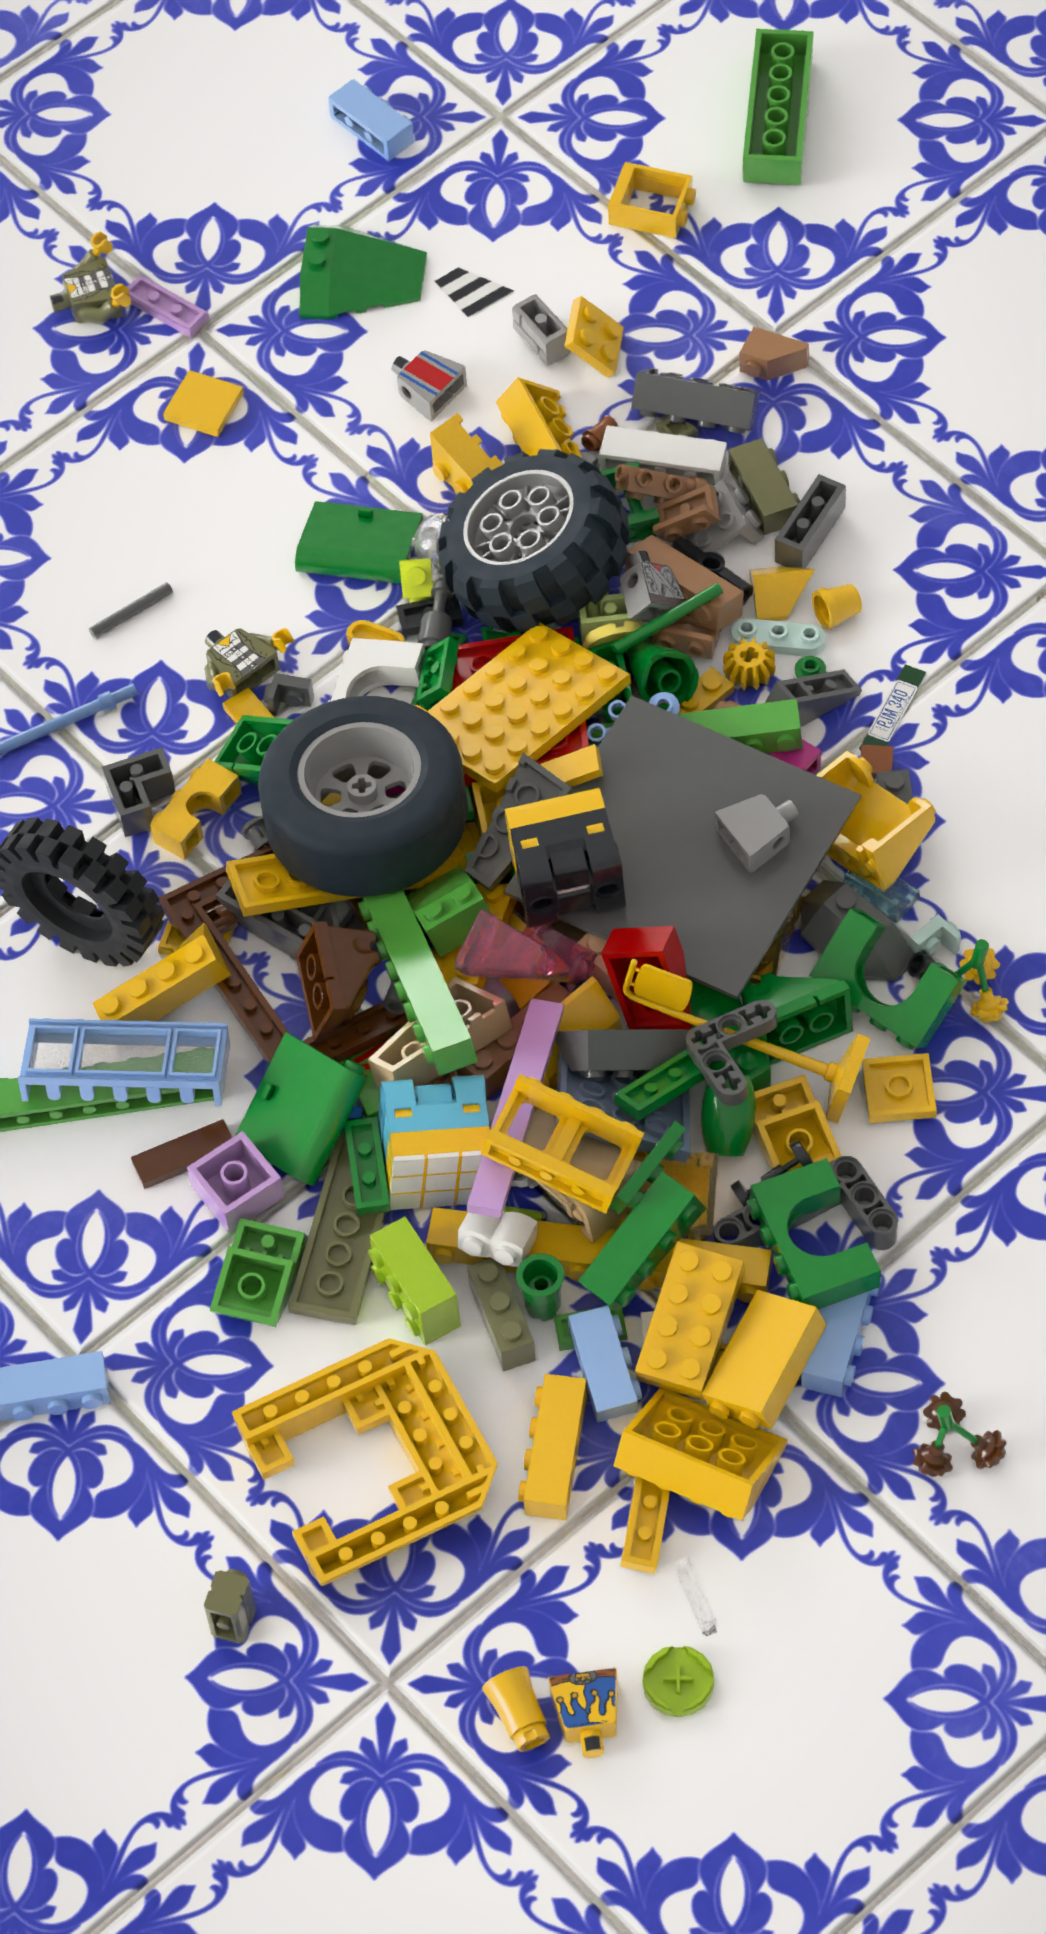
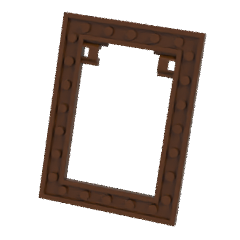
M268 845L240 859L274 854L271 846ZM226 866L158 897L160 899L158 905L163 907L165 916L183 942L203 923L207 925L231 973L229 977L217 983L214 987L262 1057L270 1065L285 1032L289 1033V1031L222 936V934L238 927L234 914L228 911L215 896L229 879ZM362 897L345 900L365 929L368 930L367 922H370V920H363L358 903L363 901ZM220 917V919L214 922L211 921L213 918ZM383 1002L354 1015L352 1020H344L333 1037H329L327 1041L314 1042L313 1036L303 1040V1042L333 1060L340 1062L393 1036L408 1022L406 1013L397 1015L388 1012L383 1007Z

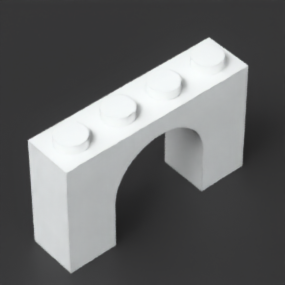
M352 638L349 649L343 655L341 673L335 678L332 699L328 702L342 698L363 696L368 691L384 685L419 687L425 653L423 643Z

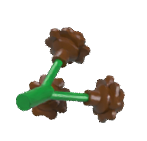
M944 1391L941 1393L940 1398L937 1395H932L929 1405L923 1410L924 1416L928 1418L927 1426L939 1431L937 1439L932 1441L931 1445L923 1443L920 1448L913 1449L912 1453L915 1457L913 1464L918 1466L922 1474L931 1477L943 1476L945 1472H951L953 1469L950 1462L952 1455L944 1452L945 1445L943 1444L946 1434L950 1431H955L970 1441L971 1446L975 1449L971 1454V1459L975 1461L978 1469H983L984 1467L990 1469L993 1466H997L1000 1460L1005 1457L1006 1450L1004 1447L1007 1441L1002 1438L999 1430H995L993 1433L986 1431L982 1437L978 1434L973 1435L961 1427L960 1422L966 1417V1411L961 1408L963 1405L962 1400L954 1398Z

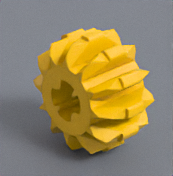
M741 637L739 645L730 643L728 651L724 653L723 673L726 678H730V682L734 686L741 684L743 691L748 686H753L757 690L759 683L768 685L770 676H774L776 671V664L774 663L775 653L773 650H769L767 642L757 644L755 637L751 642H746Z

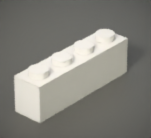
M607 425L599 453L600 471L615 468L619 464L638 462L640 468L687 478L692 476L701 477L707 480V484L714 486L724 476L727 463V442Z

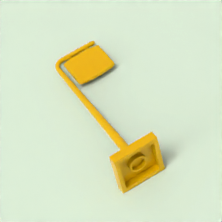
M631 960L623 985V992L629 999L695 1026L708 1022L707 1020L682 1012L688 1005L692 994L693 984L691 980L649 964H644L638 969L636 968L637 960ZM637 971L638 975L636 977L635 983H633V975L634 972ZM630 985L634 986L635 994L630 991ZM724 1028L723 1032L726 1034H735L738 1032L729 1028ZM857 1034L838 1064L833 1062L827 1064L757 1038L743 1045L823 1076L824 1081L830 1082L826 1119L838 1124L871 1038Z

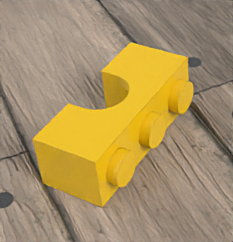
M207 758L201 767L193 770L189 781L183 788L174 792L170 803L164 810L156 813L153 817L150 827L154 843L185 860L204 838L201 822L193 814L199 810L211 809L224 815L242 793L239 776Z

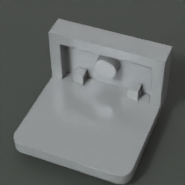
M723 479L713 486L716 490L721 521L710 525L705 530L685 535L688 541L704 552H716L739 534L753 544L765 538L759 528L762 524L761 520L747 505L750 502L747 494L742 488L738 487L736 489Z

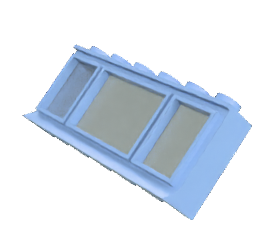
M29 1018L20 1076L17 1077L22 1101L29 1102L32 1085H45L47 1096L52 1100L61 1098L62 1085L79 1086L80 1096L85 1101L94 1099L95 1086L112 1087L114 1099L119 1102L127 1100L128 1087L146 1088L147 1099L153 1103L161 1100V1088H179L180 1098L184 1103H192L194 1101L195 1089H213L215 1106H222L230 1050L228 1024L216 1022Z

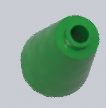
M642 641L628 649L626 662L643 701L649 702L655 694L661 692L671 693L678 699L679 704L684 701L688 702L693 697L698 687L699 673L693 660L687 654L648 641ZM661 703L658 707L667 710L669 705Z

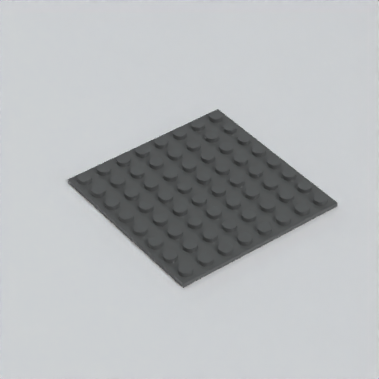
M631 696L598 746L603 776L572 787L575 793L600 788L613 838L617 843L621 858L626 906L596 913L594 903L592 902L591 908L560 915L558 912L557 917L561 921L606 941L612 930L616 928L675 926L684 952L687 978L738 1000L861 800V795ZM760 794L766 795L775 807L791 800L798 810L799 817L788 823L790 842L760 868L750 874L716 831L715 812ZM515 873L504 890V895L522 902Z

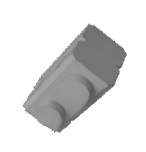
M537 294L529 296L512 307L513 329L537 355H540V359L547 366L554 364L571 353L569 349L564 347L568 328Z

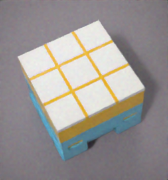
M484 1075L452 1077L451 1086L450 1084L416 1086L415 1092L412 1079L382 1081L378 1126L390 1209L400 1210L467 1205L482 1158L481 1151L490 1132Z

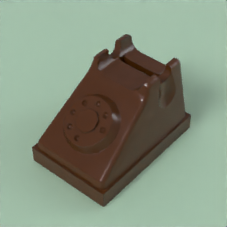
M318 921L313 923L295 956L314 1042L327 1041L329 1037H333L343 1021L352 1020L364 1002L365 995L369 989L367 987V977L372 969L381 963L379 952L370 949V944L377 942L373 931L329 926L327 921Z

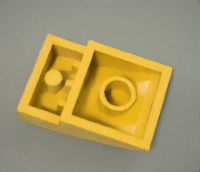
M805 1074L754 1092L756 1112L753 1135L771 1170L779 1164L781 1166L785 1165L796 1157L789 1145L797 1139L814 1162L827 1158L828 1162L842 1157L819 1100H815ZM798 1163L796 1166H794L787 1172L803 1166L801 1165V1163Z

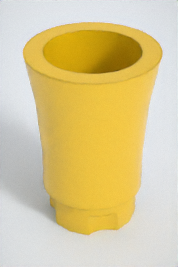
M521 1666L506 1670L494 1676L483 1685V1692L494 1706L509 1738L514 1740L520 1752L530 1751L535 1747L543 1745L550 1739L547 1727L545 1726L547 1722L536 1698L528 1667Z

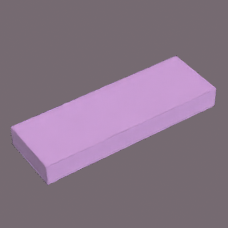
M141 274L127 287L130 290L128 296L131 297V305L190 338L210 320L209 312Z

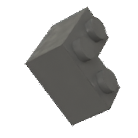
M162 747L101 767L107 792L125 837L150 830L153 819L150 801L172 795L176 791L172 771Z

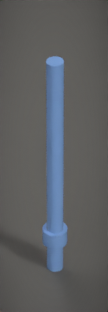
M132 683L112 693L106 691L97 695V699L1 741L0 756L102 710L106 713L115 709L116 704L138 695L134 684Z

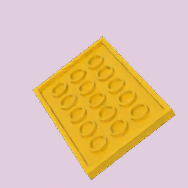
M540 623V626L529 629L427 712L443 724L453 737L461 755L463 772L498 793L508 784L510 778L514 777L519 767L518 762L523 753L537 761L581 723L631 684L630 674Z

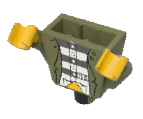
M96 232L91 238V245L94 249H89L73 269L63 274L64 291L49 295L53 312L70 308L77 323L104 324L109 319L123 317L122 307H128L131 304V297L128 296L130 290L123 284L115 285L105 257H101V253H110L113 245L107 240V235L102 232Z
M237 628L226 637L218 630L211 631L205 638V644L209 647L206 652L207 664L204 667L207 688L217 692L220 697L224 695L225 691L229 698L248 687L251 691L280 670L277 651L279 650L280 653H284L287 650L285 645L295 642L289 630L282 628L277 630L272 636L252 632L248 633L242 628Z

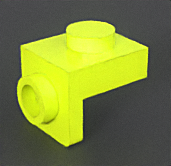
M430 558L399 561L403 599H409L411 603L426 600L432 596L433 580Z

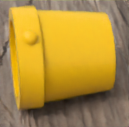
M852 584L828 589L821 587L812 594L814 614L820 625L825 629L832 630L839 623L862 611L861 597L856 587Z

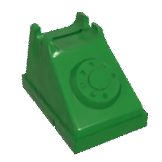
M242 715L214 762L237 774L239 780L258 787L260 767L267 749L276 736L294 719Z
M769 972L760 976L761 982L754 985L748 982L741 993L743 1006L758 1000H767L775 1005L777 1026L774 1030L757 1038L790 1051L802 1053L854 1031L850 988L845 980L783 977ZM765 1054L769 1065L783 1061Z

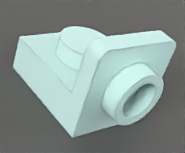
M938 914L910 936L909 946L914 954L923 952L931 956L943 944L949 951L956 954L960 951L961 934L954 923L945 921Z

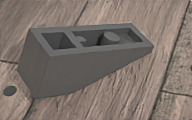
M845 669L776 681L765 703L797 699L800 727L859 696L862 689Z

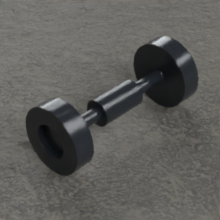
M797 1139L789 1145L796 1157L783 1166L777 1165L761 1176L760 1179L764 1181L786 1173L798 1163L806 1166L814 1163V1161ZM737 1180L730 1187L744 1207L747 1205V1200L750 1199V1189L747 1190L742 1182Z

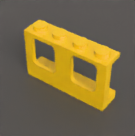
M519 1074L494 1127L491 1128L486 1137L481 1155L606 1214L639 1148L644 1132L638 1130L629 1122H621L606 1115L603 1110L597 1107H589L576 1101L568 1093L557 1092L545 1086L536 1078ZM524 1103H529L558 1118L559 1122L543 1151L508 1136L507 1132L521 1105ZM585 1133L599 1136L619 1146L621 1149V1153L607 1180L603 1181L570 1164Z

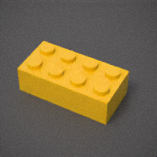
M677 1241L635 1368V1375L638 1381L704 1401L702 1392L713 1373L745 1273L743 1260Z

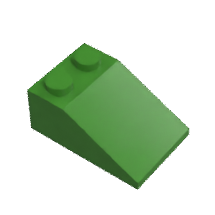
M460 865L406 896L419 925L439 957L446 955L497 925L481 893Z

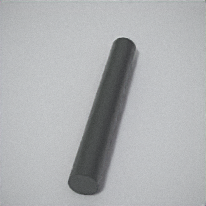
M165 582L89 627L93 638H97L173 593L172 587L168 582Z

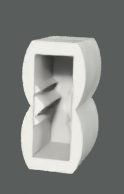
M503 1211L501 1218L467 1213L458 1230V1248L471 1256L491 1257L502 1265L518 1267L528 1256L537 1239V1221L517 1212Z

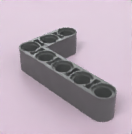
M842 1156L829 1162L840 1184V1203L802 1216L791 1226L790 1230L842 1204L869 1245L877 1250H887L893 1247L897 1241L898 1217L862 1164L852 1156ZM849 1175V1176H852L853 1178H851V1179H843V1178H840V1176ZM859 1201H868V1202H870L871 1204H869V1205H861V1204H859L858 1202H859ZM746 1205L717 1221L714 1226V1242L758 1248L764 1244L760 1234L762 1226L752 1224L754 1221H759V1219L751 1217ZM884 1226L887 1227L889 1230L879 1231L876 1228ZM726 1236H733L736 1239L732 1241H726L722 1238Z

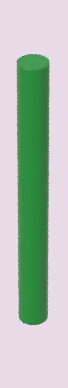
M718 583L711 585L611 645L616 655H620L723 594L721 586Z

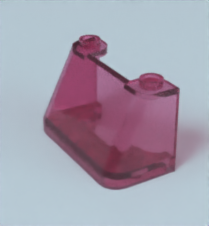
M480 910L455 960V969L468 977L503 981L579 983L582 980H587L592 975L595 969L594 961L598 954L548 925L528 928L527 925L525 930L520 932L499 920L496 915L489 911Z

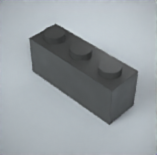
M818 474L775 538L776 563L785 567H807L846 508V485Z

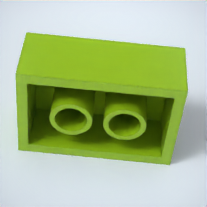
M406 1216L369 1235L371 1249L368 1251V1254L374 1264L371 1266V1271L379 1285L385 1283L390 1292L387 1294L395 1310L402 1309L407 1318L404 1321L413 1337L419 1335L424 1345H427L459 1328L461 1323L457 1294Z

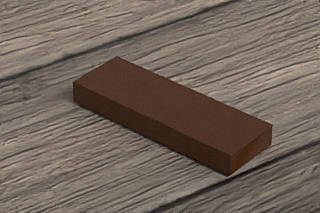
M221 1119L130 1158L143 1188L146 1189L187 1172L188 1166L230 1140L232 1136L224 1119Z

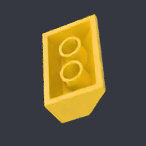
M593 976L561 1002V1004H564V1013L558 1031L622 1030L620 1015L599 982ZM556 1042L554 1043L542 1082L545 1086L555 1091L557 1090L559 1053Z

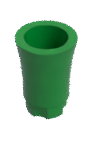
M538 1253L526 1257L519 1264L516 1271V1280L522 1291L524 1306L531 1318L540 1319L543 1322L553 1319V1316L556 1315L561 1306V1288L565 1276L564 1268L560 1261L549 1254Z

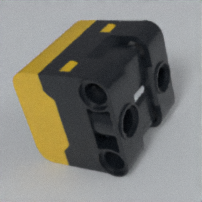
M600 788L504 809L511 857L521 892L528 928L558 922V912L560 915L591 908L592 902L594 903L596 913L626 906L621 858L617 843L613 838Z

